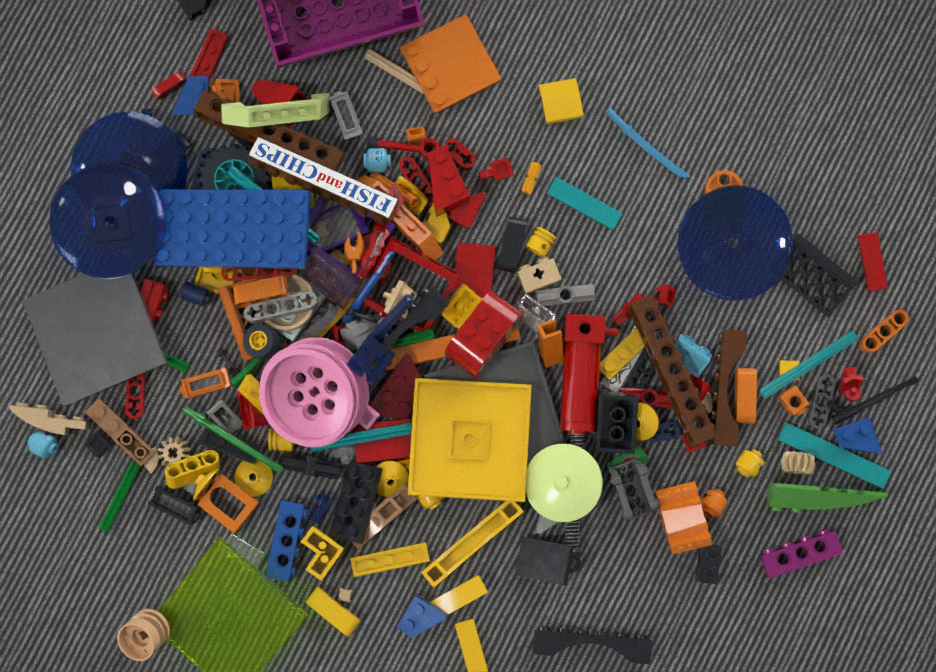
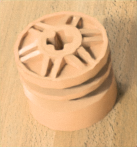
M153 609L140 610L119 630L117 635L118 645L121 651L132 660H147L168 640L170 635L169 624L161 613Z

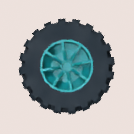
M231 144V147L224 145L217 152L213 150L210 153L211 157L209 159L205 158L203 161L204 166L200 167L199 190H246L228 175V170L232 166L239 169L263 190H273L271 175L266 170L255 169L248 163L247 155L251 149L246 145L241 147L237 146V144Z

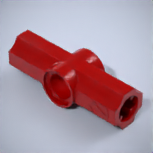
M620 387V392L639 396L638 403H645L651 407L673 409L665 391ZM646 393H650L653 396V401L650 404L644 400Z

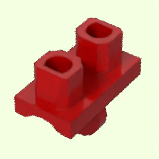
M856 367L845 368L843 370L844 375L840 377L841 384L838 393L839 395L844 394L845 398L851 402L858 401L862 394L860 387L864 381L863 375H857Z

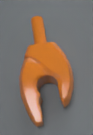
M360 231L357 232L356 247L351 246L350 237L346 239L344 244L345 256L349 262H352V274H357V262L360 261L364 252V239Z

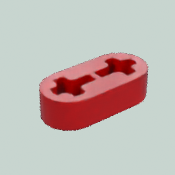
M181 71L177 72L152 89V93L157 100H160L184 85L187 79Z
M456 139L446 141L445 145L448 151L449 144L452 146L454 144L457 145L456 150L459 152L458 154L455 151L449 152L456 164L466 170L471 169L475 165V156ZM461 155L465 158L471 157V164L466 163L464 165Z

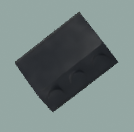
M599 390L595 439L596 452L635 454L639 396L620 391Z

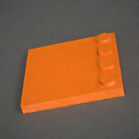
M467 14L400 47L403 57L420 85L434 114L502 80Z

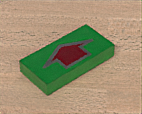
M640 444L635 446V454L623 453L606 465L609 468L634 458L644 464L649 459ZM631 463L628 464L627 474L633 471ZM616 468L615 470L620 475V478L623 477V474L620 473Z

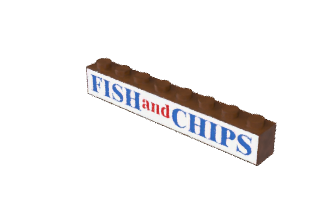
M259 136L247 155L248 163L253 168L266 170L273 177L279 176L291 185L297 184L304 190H309L311 193L315 192L324 200H333L342 208L355 210L360 216L371 217L378 224L389 226L398 208V198Z

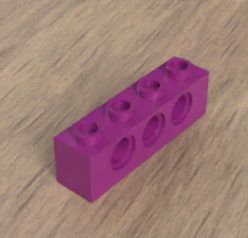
M829 528L818 531L817 536L811 537V535H806L799 538L800 542L793 544L792 541L781 544L782 548L775 550L772 547L763 550L764 554L759 555L766 577L773 578L843 554L836 531H829ZM817 541H820L823 545L822 550L819 552L814 548ZM799 547H802L805 552L801 558H798L796 555V550ZM782 553L786 556L784 564L778 562V556Z

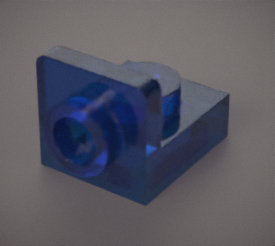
M321 492L319 495L314 493L312 496L321 502L320 506L317 504L311 512V515H313L311 520L317 524L320 523L332 505L328 502L330 498Z

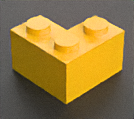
M312 526L301 543L317 554L305 570L322 581L345 547L316 526Z

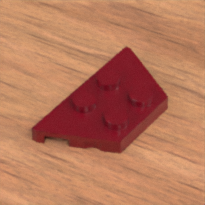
M408 352L405 353L368 404L382 417L406 419L413 410L415 378L422 377Z

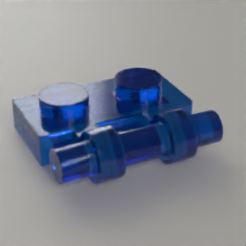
M369 334L346 365L360 378L365 372L370 376L366 381L373 385L376 380L382 377L384 369L391 365L395 353L389 350L386 355L382 354L381 351L385 346ZM375 359L380 361L376 368L370 366Z

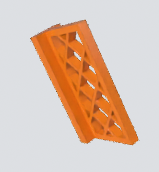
M258 279L242 280L218 289L244 362L254 358L245 351L243 346V336L246 332L245 327L248 320L240 315L239 308L235 306V299L231 289L235 285ZM286 340L281 344L280 349L288 346Z

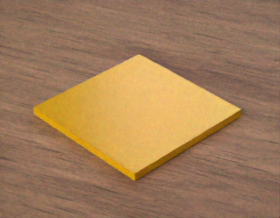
M415 378L408 495L525 502L531 385Z

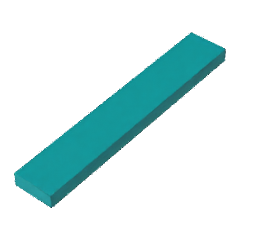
M786 422L777 439L881 489H884L892 472Z

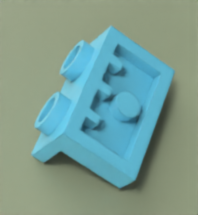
M680 334L675 344L677 351H680L684 358L683 364L692 375L699 377L710 362L712 354H710L706 347H700L694 343L690 336Z

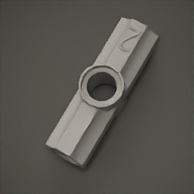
M593 284L536 290L537 306L568 305L570 303L595 301ZM562 291L569 292L570 299L563 300L560 297V293Z

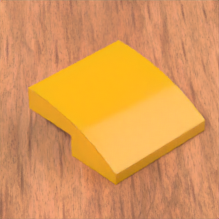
M576 78L539 85L546 124L584 117Z

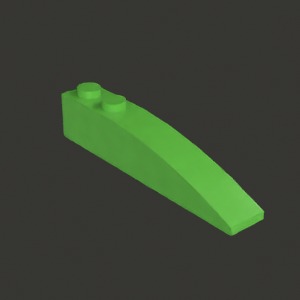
M768 483L767 506L772 507V511L784 512V508H791V512L803 513V509H836L865 504L888 496V493Z

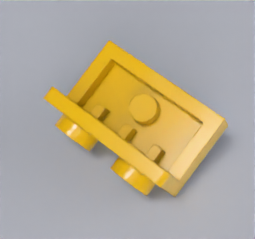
M462 284L450 298V303L440 315L455 328L460 329L482 298L476 295L468 286Z

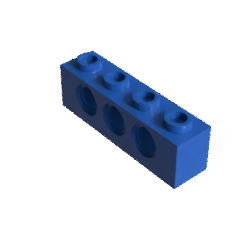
M281 500L265 577L287 582L295 577L296 567L293 566L294 560L298 559L300 547H297L298 540H302L304 528H301L302 520L306 521L308 509H305V504ZM290 516L296 519V525L293 528L289 527L286 523L287 518ZM286 535L290 536L293 540L292 545L289 547L283 544V538ZM281 555H286L289 559L286 566L279 563Z

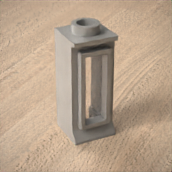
M335 92L330 97V101L346 144L350 143L349 139L357 136H360V139L363 138V132L348 92Z

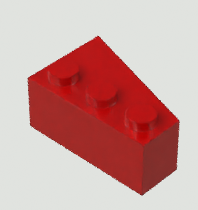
M446 145L429 152L428 158L435 214L438 217L471 200L470 194Z

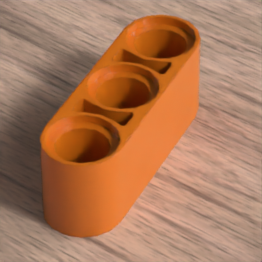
M286 276L266 278L238 284L233 287L235 306L237 308H246L251 304L290 295Z
M896 310L885 317L859 341L860 350L864 353L878 350L908 323L909 316L907 312ZM896 314L902 319L900 324H897L894 320ZM881 327L887 329L886 337L881 335ZM867 339H870L873 342L872 349L867 348Z
M736 368L734 420L736 423L755 424L756 368Z

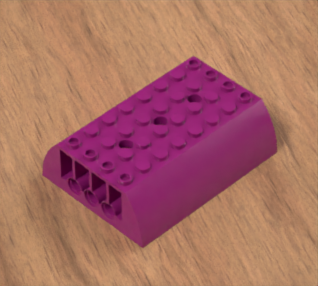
M257 0L277 68L424 27L425 23L418 0H342L343 4L340 7H335L332 4L333 0ZM299 9L307 11V14L302 18L296 15Z

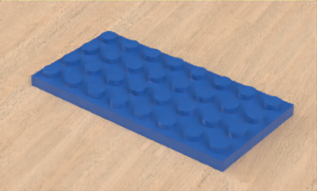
M160 189L154 266L306 269L311 191Z

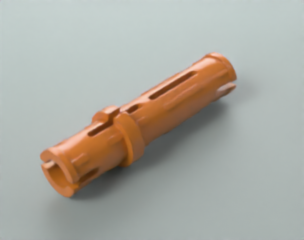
M373 172L370 175L371 178L379 180L389 191L392 185L395 184L379 173ZM394 186L393 195L399 199L400 191L405 204L411 208L417 206L419 202L418 197L409 193L403 186Z

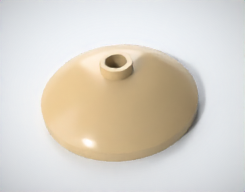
M296 275L286 276L288 284L293 283L289 291H311L314 293L310 284L303 278ZM308 297V301L306 303L310 305L311 301L314 299ZM273 305L268 307L267 312H269ZM262 307V308H261L262 312H260V313H261L263 316H265L264 313H263V307ZM314 310L299 313L292 322H284L281 318L265 322L276 330L291 331L303 326L311 318Z

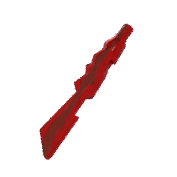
M396 184L392 185L389 195L399 199V205L393 218L404 203ZM375 224L370 238L369 249H365L361 262L362 267L358 274L360 279L365 280L369 269L375 266L376 259L381 256V249L385 247L384 240L390 235L387 224Z

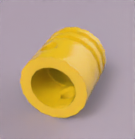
M537 227V231H534L535 235L530 237L525 247L534 254L545 258L556 237L547 230Z
M273 428L269 429V451L273 449L274 451H277V449L279 451H293L294 443L283 438Z

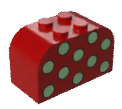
M492 290L489 291L453 336L445 349V357L477 380L523 320V313Z

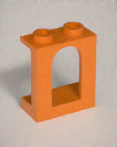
M225 474L216 475L210 483L212 487L209 491L205 490L198 498L200 500L198 506L230 531L237 533L260 502L237 486ZM218 487L226 489L246 505L235 520L231 519L211 502L210 496Z

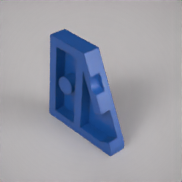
M209 76L188 77L172 111V115H195L193 109L203 91L209 92Z
M870 417L833 429L839 448L872 452L873 454L882 453Z
M417 594L397 625V628L409 637L414 638L445 620L448 615Z

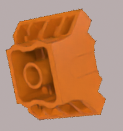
M695 481L655 491L656 499L659 502L660 518L672 555L712 545L708 524L704 517Z

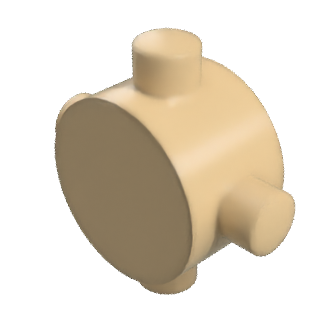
M341 587L337 600L347 601V603L351 602L350 597L353 591Z

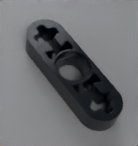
M662 348L661 351L662 355L664 356L666 353V349ZM647 350L627 379V384L630 388L641 389L655 370L650 357L646 356L648 354ZM644 360H649L652 363L651 370L645 371L642 369L641 364ZM637 369L642 374L647 375L646 378L644 376H641V378L639 379L641 385H632V377L636 378L639 375V373L636 372Z

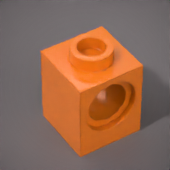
M796 385L791 386L777 397L790 416L795 414L797 416L801 415L807 410L805 407L809 404ZM792 397L797 398V407L791 406L790 399Z

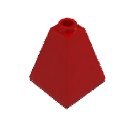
M260 79L251 88V92L262 104L308 100L300 88L295 85ZM295 122L284 124L291 128Z

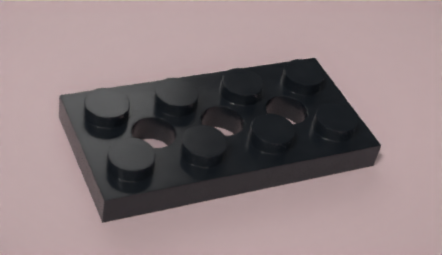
M348 462L329 537L363 545L382 468ZM363 479V485L359 488V482ZM358 498V504L354 507V501ZM353 517V523L349 526V519Z

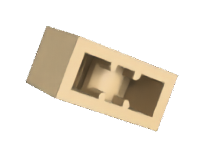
M548 257L538 260V264L534 266L527 264L520 267L517 276L525 295L561 282L562 279L553 258L548 259ZM536 271L539 273L543 272L541 279L534 277Z

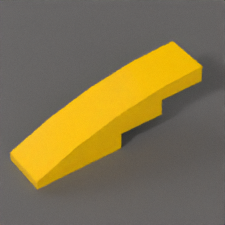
M477 575L431 600L430 603L448 615L488 593L480 576Z

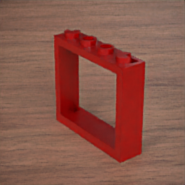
M390 237L363 286L364 288L371 276L385 260V256L392 250L449 280L441 294L446 299L457 282L459 273L403 242ZM368 296L362 303L363 307L367 309L371 307L377 310V314L386 317L387 313L384 312L385 305ZM436 318L427 319L424 326L416 323L410 327L411 332L416 333L429 330Z

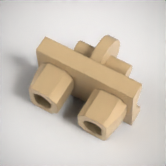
M399 280L396 287L392 288L390 293L384 292L383 297L387 299L384 304L386 306L384 312L388 314L406 294L412 295L415 300L417 293L405 282ZM408 310L402 315L401 318H406Z

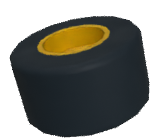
M254 324L246 330L243 336L244 349L254 358L270 359L279 352L281 347L280 333L269 325Z

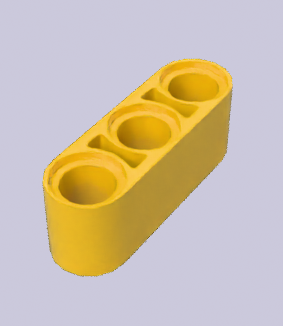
M208 450L168 465L165 468L167 486L177 489L194 483L200 474L205 476L217 468L220 470L219 454L214 450Z
M318 586L305 601L312 609L347 637L361 623L354 614Z

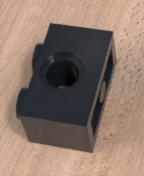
M712 544L699 548L695 581L717 585L722 552L721 545Z

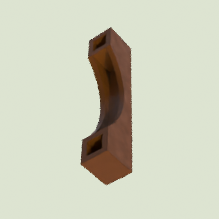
M723 329L721 333H718L717 345H720V352L716 353L715 362L718 364V371L714 373V383H717V386L712 394V402H715V408L711 410L710 420L713 421L716 428V437L709 439L712 440L711 445L737 447L739 426L733 419L729 409L727 384L733 365L746 350L747 331Z

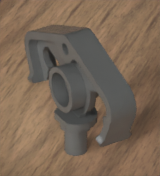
M326 302L322 308L317 310V314L311 322L307 323L299 335L304 339L317 336L334 320L339 309L332 303Z

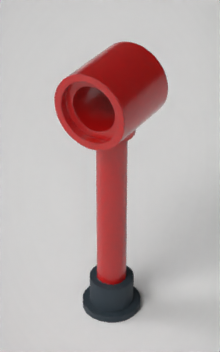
M368 135L367 150L369 148H385L419 152L422 158L428 162V153L425 152V149L427 147L439 148L438 142L432 138L424 139L420 145L381 141L378 138H372L371 135Z

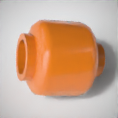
M715 489L707 490L701 499L704 516L714 519V517L717 518L722 515L728 503L724 497V492Z

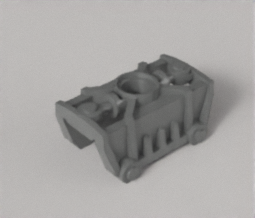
M634 458L608 468L612 476L610 477V482L616 488L621 504V515L626 522L657 510L659 502L656 498L654 499L646 475L648 474L647 466ZM630 463L634 471L632 479L630 475L627 476L626 473L628 471V464ZM616 468H617V470H618L620 473L623 474V477H622V478H620V475H619L618 472L615 470ZM632 484L635 487V491L633 494L627 495L625 488ZM638 497L643 499L646 511L637 506ZM629 503L633 504L632 511L630 509Z

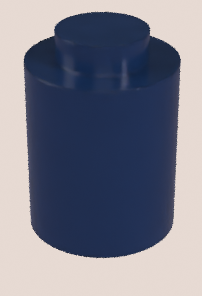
M186 281L180 299L203 307L204 304L209 303L211 293H209L208 288Z

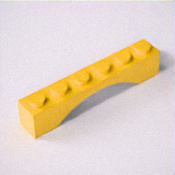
M505 501L421 573L434 588L524 511L515 501Z

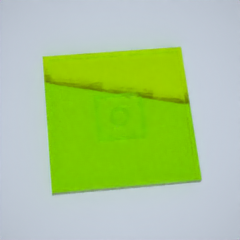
M219 537L157 611L166 618L169 624L170 635L168 641L203 672H260L309 615L222 537Z

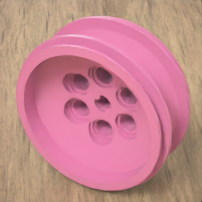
M311 337L292 343L269 360L261 375L259 398L267 421L283 438L301 446L322 447L338 441L358 425L368 406L369 386L361 363L351 351L333 340ZM318 368L323 371V375L319 372ZM302 373L306 376V380L302 377ZM332 381L336 382L337 388L333 385ZM330 399L334 402L335 406L330 403ZM313 404L318 408V411L314 409Z

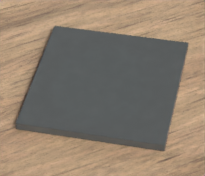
M122 256L23 300L63 407L168 363L127 256Z
M534 341L498 351L477 380L457 365L424 374L425 379L531 385L527 464L544 448L555 444H566L562 430H560L559 420Z

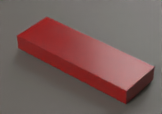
M210 29L190 76H209L210 81L229 39L228 35L215 29Z
M878 233L858 235L867 292L887 289Z

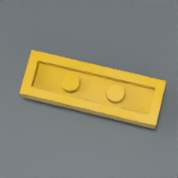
M637 328L600 362V372L609 381L645 347Z

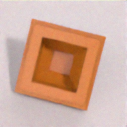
M424 126L405 130L407 140L411 143L418 145L426 138Z

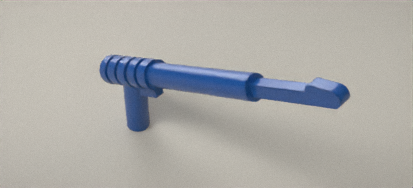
M392 251L385 256V260L378 270L374 272L359 296L348 309L351 308L354 312L362 314L359 312L362 303L394 256ZM347 313L342 317L344 323L352 321L353 318L361 319L356 316H348Z

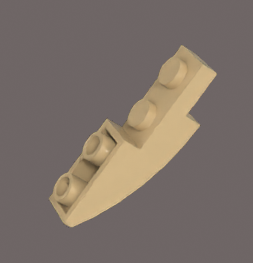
M16 402V406L10 405L9 407L23 421L44 431L69 436L70 428L89 430L90 422H84L82 417L73 416L72 420H67L65 415L54 414L52 418L53 410H48L46 405L36 404L35 408H30L28 403Z

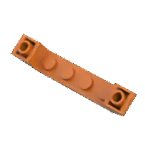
M362 175L357 180L384 193L389 194L390 192L379 180ZM402 205L392 220L394 225L418 248L417 251L437 261L443 255V252L433 233Z

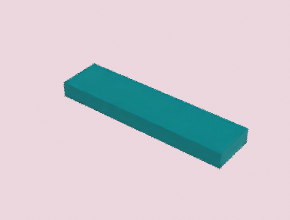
M558 177L555 178L547 192V195L612 231L623 214Z

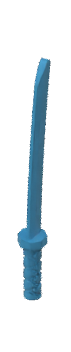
M610 107L605 111L623 130L622 133L624 135L627 134L662 165L679 177H690L688 173L644 140L632 129L633 126L631 124H626Z

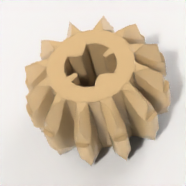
M169 437V444L162 441L161 443L165 448H158L159 452H163L162 455L158 456V459L165 458L161 463L163 466L191 457L185 454L191 448H184L187 442L182 441L180 443V437H176L175 441L172 437ZM172 449H173V450H176V449L178 450V451L176 452V454L178 455L177 457H174V456L171 457V455H172L171 450H172Z
M788 451L783 454L781 461L782 470L794 474L813 473V468H815V457L807 453Z

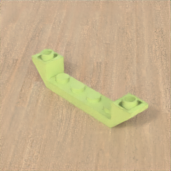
M330 93L311 94L310 100L244 106L240 102L222 104V123L242 127H257L318 120L330 112Z

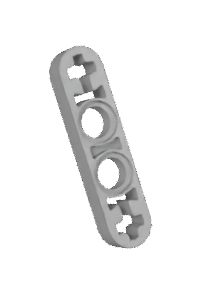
M311 291L251 304L245 308L244 316L250 323H260L314 310L318 307L319 299ZM308 297L314 299L310 305L305 302L308 301ZM298 299H300L303 302L301 303L302 307H300V302L298 301ZM288 301H295L296 305L292 310L286 309ZM271 305L277 306V311L274 314H268L267 312L268 307ZM262 307H263V313H264L265 316H263L261 313H259V312H262V310H261ZM253 310L257 312L254 318L250 316Z

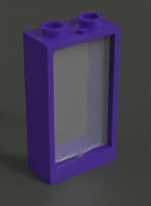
M339 205L320 211L309 226L320 237L314 245L327 254L343 248L348 237H350V244L355 243L359 230L362 236L370 234L363 216L358 215L353 209H345ZM307 253V261H306V262H309V261L315 259L314 257H312L310 254Z

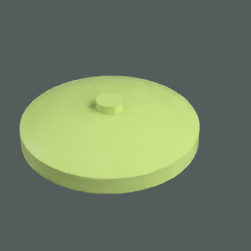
M555 444L546 447L533 457L527 467L526 496L532 507L547 519L557 522L578 520L591 512L600 499L603 488L600 467L592 455L578 446Z

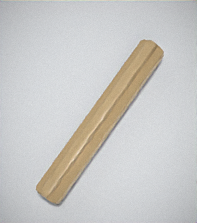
M372 49L366 52L365 59L424 94L413 74Z

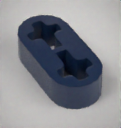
M672 421L660 423L657 431L661 430V434L656 435L655 439L651 437L647 441L658 442L677 438L681 433V427L677 422ZM670 425L673 428H677L674 436L671 433H664V430L669 429Z

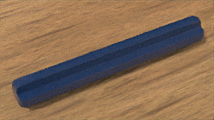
M406 294L367 336L366 339L369 345H376L415 302L412 295Z

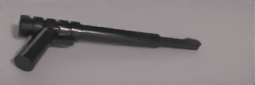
M913 377L855 406L847 405L841 408L835 402L829 400L827 407L836 413L831 416V420L837 425L858 414V412L894 395L895 392L909 385H914L919 379Z

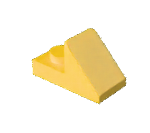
M251 374L246 375L238 391L264 415L259 398L260 382Z

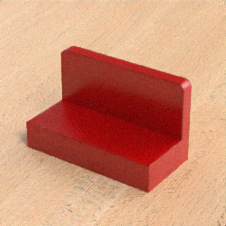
M240 392L236 393L243 430L270 425L265 415Z

